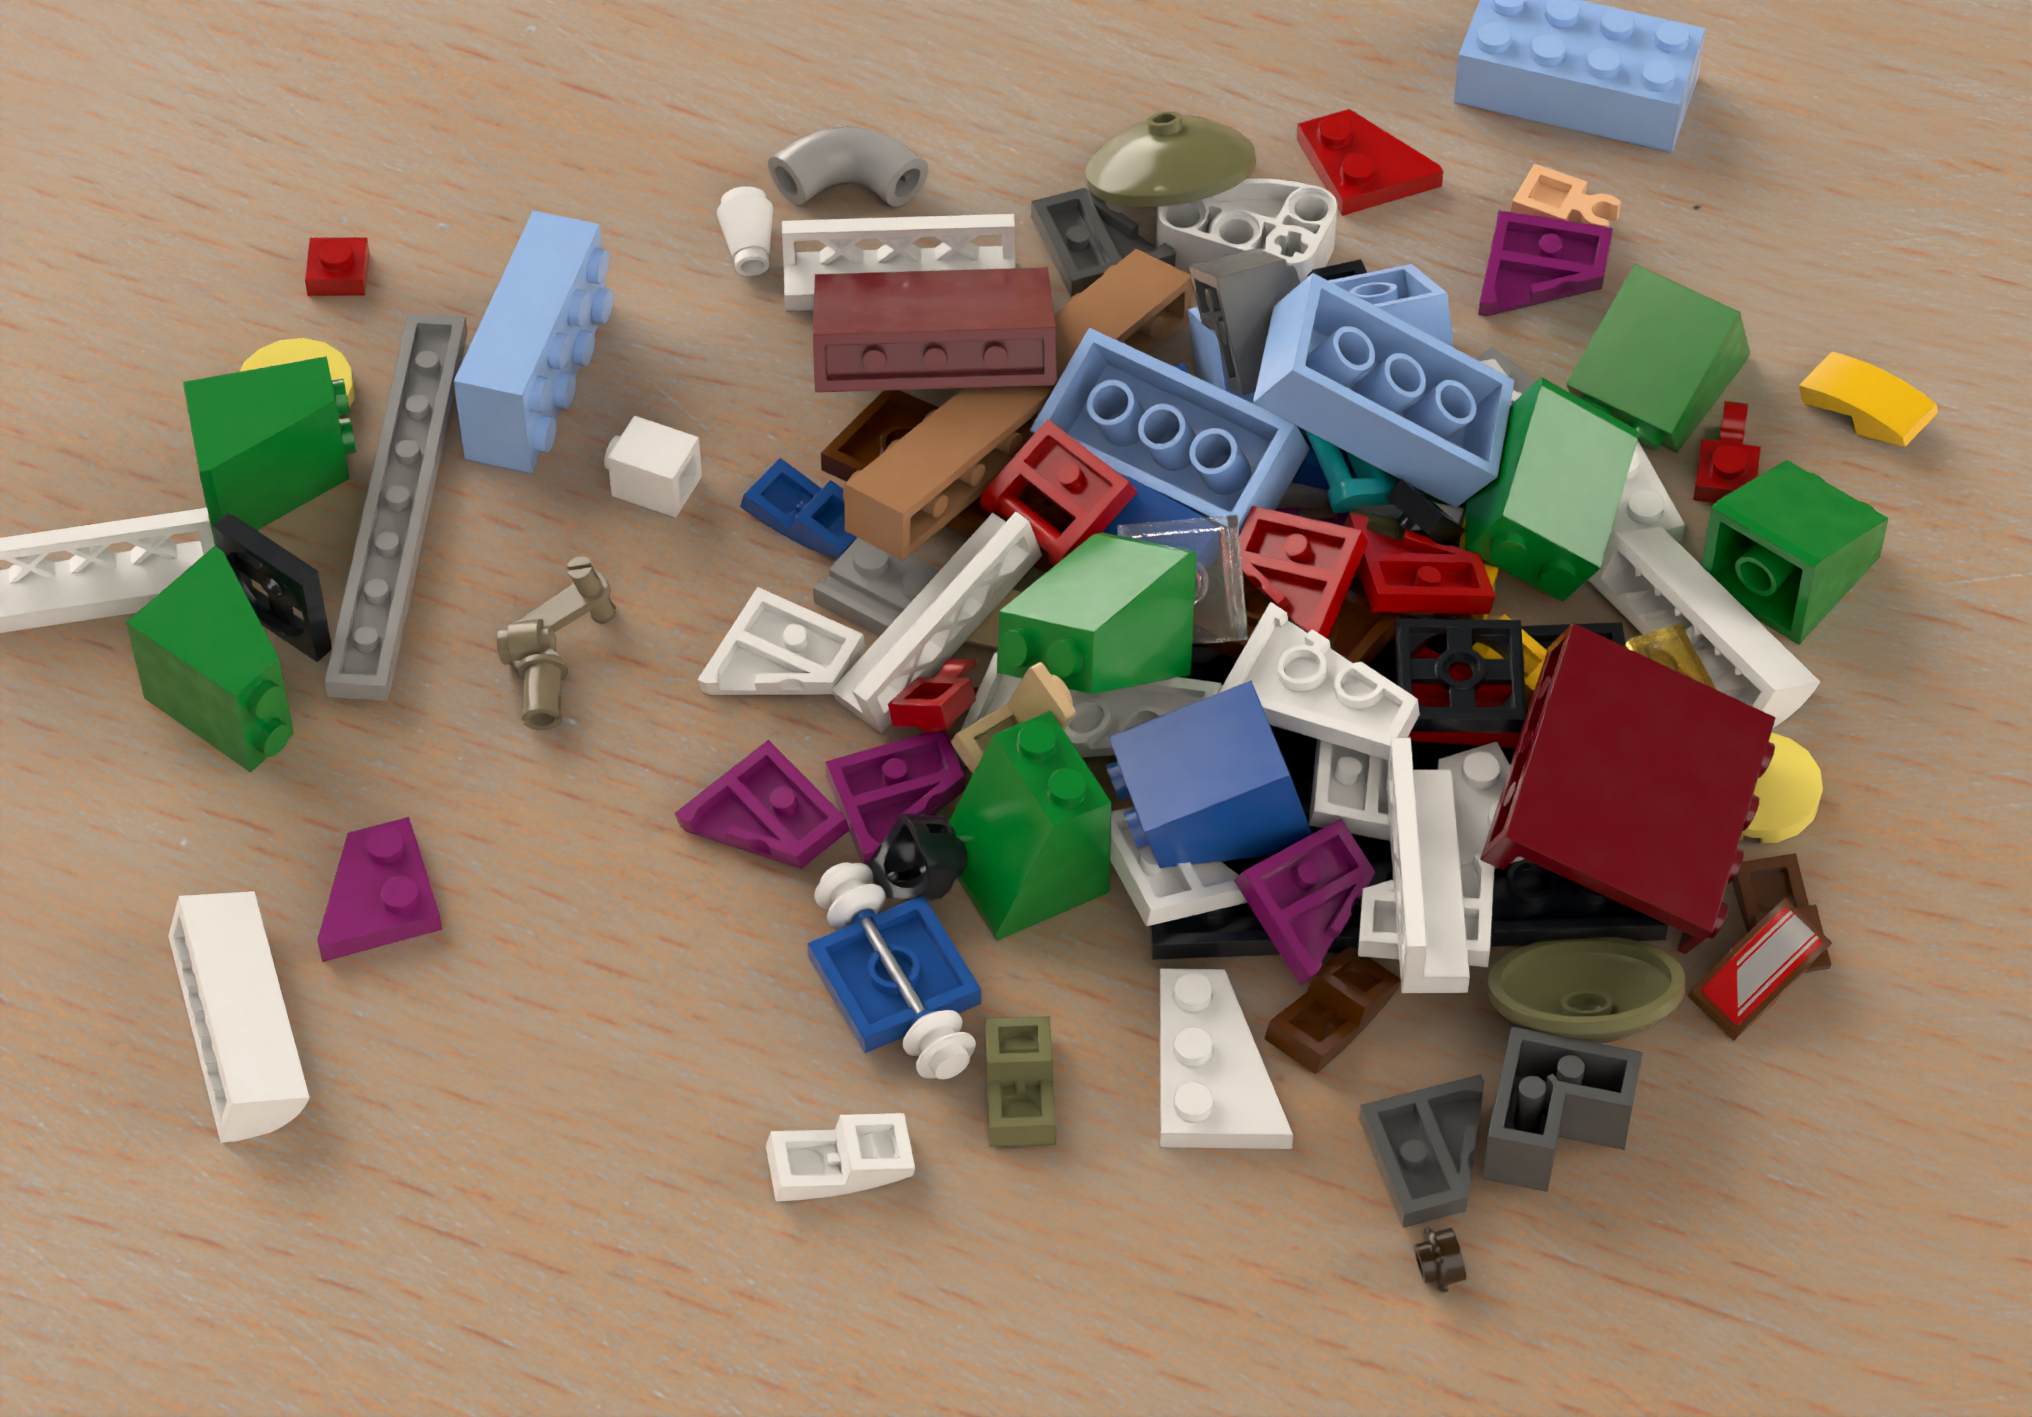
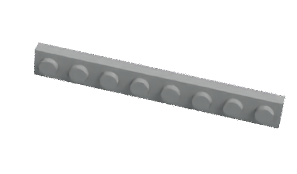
M407 314L324 683L327 697L377 701L389 700L455 394L454 379L461 366L467 339L466 317Z

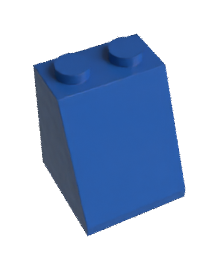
M1252 680L1108 737L1117 759L1116 762L1106 765L1119 800L1122 801L1131 797L1135 809L1124 813L1127 824L1138 849L1150 845L1159 868L1176 867L1179 863L1190 862L1191 865L1272 856L1312 834Z

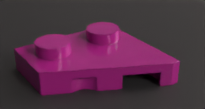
M1499 210L1481 292L1478 315L1490 316L1602 289L1613 228Z
M945 730L935 733H923L825 761L827 780L841 813L846 817L853 843L861 862L869 867L871 859L902 813L935 815L965 790V774Z
M769 740L675 812L679 826L686 832L800 869L850 831L846 817Z
M406 817L347 833L317 939L322 962L442 930L440 913L410 818Z
M1339 819L1246 869L1234 882L1301 986L1320 970L1323 965L1321 963L1333 940L1342 932L1351 916L1352 907L1362 896L1363 888L1368 887L1376 872L1343 820Z

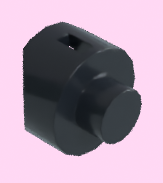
M902 813L870 861L874 884L882 887L886 897L892 899L911 900L923 896L927 901L941 899L951 890L955 879H958L963 874L967 863V851L961 839L956 837L954 828L947 819L932 814Z

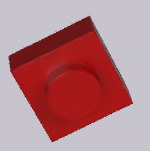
M310 237L305 273L307 296H365L370 256L367 237Z

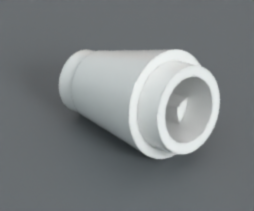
M743 186L729 190L722 196L721 205L717 209V218L732 260L735 263V270L744 276L762 274L768 270L770 265L769 257L774 208L773 204L766 199V194L756 187Z

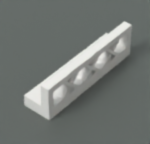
M1014 214L782 221L785 311L814 310L815 274L1015 268ZM982 235H1003V246L978 247L970 241ZM920 237H936L942 241L936 248H919L913 244ZM862 239H878L884 243L878 250H862L855 244ZM819 240L827 245L818 252H795V241Z
M201 508L0 538V560L13 563L9 569L0 570V633L137 613L215 546L208 509ZM195 531L199 532L200 541L180 544L167 540L174 534ZM129 542L136 545L131 551L119 553L106 549L110 544ZM67 551L74 554L70 560L58 562L45 558L49 553Z
M1017 512L1007 522L992 513L833 687L831 691L836 701L882 734L892 723L888 703L917 677H933L1042 557L1030 521Z
M1391 738L1386 789L1402 993H1468L1470 974L1452 770H1413L1411 738Z

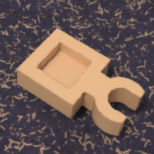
M1534 163L1512 201L1511 212L1609 228L1610 221L1608 220L1616 222L1619 217L1621 201L1608 194L1587 195V181Z

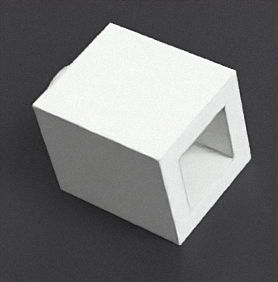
M634 415L621 436H614L606 450L604 466L609 470L612 496L676 518L702 477L699 437Z

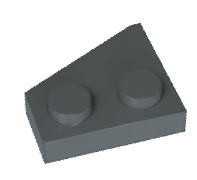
M1481 1074L1360 1106L1359 1120L1403 1228L1466 1212L1484 1088V1080Z

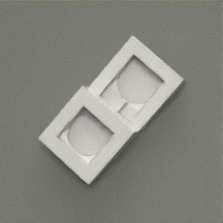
M904 1113L840 1115L835 1130L771 1131L766 1143L776 1202L825 1198L868 1190L911 1177L915 1171Z

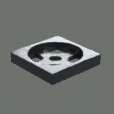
M227 513L213 525L217 548L224 552L261 625L314 661H320L332 650L318 571L233 514ZM252 579L261 585L268 596L253 587ZM293 607L302 612L304 620L294 614Z
M1396 619L1395 656L1397 686L1412 696L1411 684H1440L1443 689L1449 691V707L1423 706L1418 701L1420 715L1411 732L1521 733L1527 715L1521 620ZM1446 640V651L1438 659L1413 658L1424 647ZM1472 641L1490 647L1504 659H1483L1478 652L1472 649ZM1454 665H1465L1472 670L1473 675L1467 680L1460 681L1453 679L1449 675L1448 670ZM1481 685H1511L1512 693L1500 707L1475 706V691Z

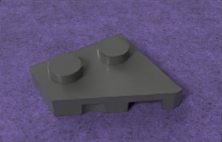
M1086 188L1031 201V218L1071 297L1077 293H1082L1098 280L1107 268L1119 263L1135 249L1175 267L1176 253L1171 246L1164 243L1157 248L1138 235L1139 224L1123 213L1109 209L1104 200L1096 197Z

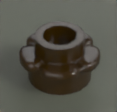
M1427 1227L1423 1232L1425 1242L1414 1244L1417 1265L1424 1284L1437 1281L1440 1291L1445 1293L1449 1291V1284L1466 1280L1462 1253L1452 1228L1433 1232L1430 1227Z

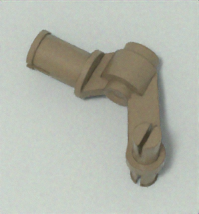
M585 556L575 557L567 565V569H569L567 574L573 581L572 585L518 621L509 623L508 628L498 629L497 649L502 664H513L518 669L519 676L524 680L521 719L524 721V725L531 729L549 730L559 726L562 722V713H560L561 681L567 676L568 668L567 663L556 653L557 646L554 632L589 611L592 619L597 623H607L616 615V611H614L616 606L610 599L611 588L609 582L603 574L594 570L592 562Z

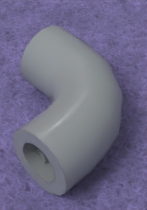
M854 126L818 130L792 142L768 159V168L774 184L795 205L804 204L822 190L833 185L852 183L869 188L893 207L902 206L917 195L928 175L927 162L903 143L878 130Z

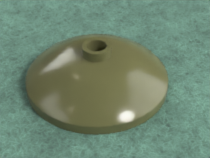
M1160 112L1150 116L1147 120L1124 129L1099 147L1085 167L1086 184L1089 191L1096 197L1118 205L1161 207L1190 203L1223 193L1248 178L1256 166L1255 147L1247 137L1230 126L1199 116L1180 115L1177 112Z
M1620 937L1531 943L1499 959L1492 966L1487 978L1488 997L1491 1004L1514 1025L1522 1029L1599 1044L1617 1041L1656 1025L1681 1003L1685 994V973L1680 963L1673 956L1655 946Z

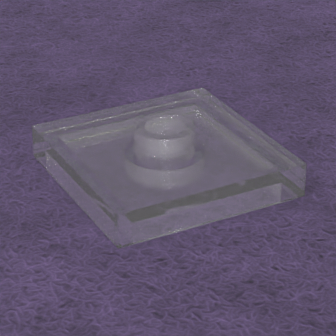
M1237 515L1117 525L1118 536L1197 551L1192 644L1248 639Z

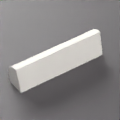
M1656 526L1615 532L1607 545L1601 568L1588 581L1682 674L1776 717L1773 728L1790 717L1807 701L1820 684V681L1664 528Z
M255 891L179 896L168 936L220 1142H236L271 1133L293 1120L304 1109L310 1097Z

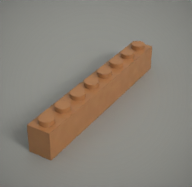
M1138 249L1132 251L1116 265H1111L1098 280L1082 293L1075 294L1066 306L1054 314L1057 382L1089 328L1145 354H1152L1189 323L1188 309L1191 308L1192 296L1191 275ZM1056 385L961 388L957 394L941 407L930 411L923 421L905 436L893 441L884 453L863 470H858L851 475L847 483H845L843 491L845 531L903 561L983 494L987 486L1033 436L1030 429Z

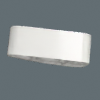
M1247 178L1237 186L1206 199L1158 207L1156 247L1158 248L1164 243L1171 246L1176 253L1175 267L1190 274V265L1258 248L1286 259L1287 266L1293 265L1295 267L1300 283H1302L1313 269L1326 267L1333 253L1338 204L1336 198L1329 191L1321 187L1279 179Z

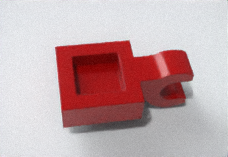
M1724 401L1719 440L1701 439L1693 500L1716 503L1719 499L1758 477L1761 446L1743 444L1748 403Z
M949 658L935 677H917L888 703L892 725L918 727L924 733L940 732L952 727L955 724V720L976 701L975 697L979 687H973L971 678H968L969 672L977 666L976 658Z

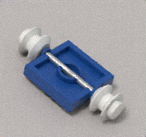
M840 863L831 867L823 874L815 890L814 899L819 907L829 909L827 921L837 931L807 943L808 958L864 1053L904 1037L903 1048L908 1055L918 1057L916 1070L921 1077L943 1080L958 1075L968 1066L970 1057L976 1047L975 1039L971 1034L960 1032L962 1018L959 1013L981 1004V988L924 896L913 898L878 913L885 903L886 894L882 887L871 884L873 872L868 865L863 863Z

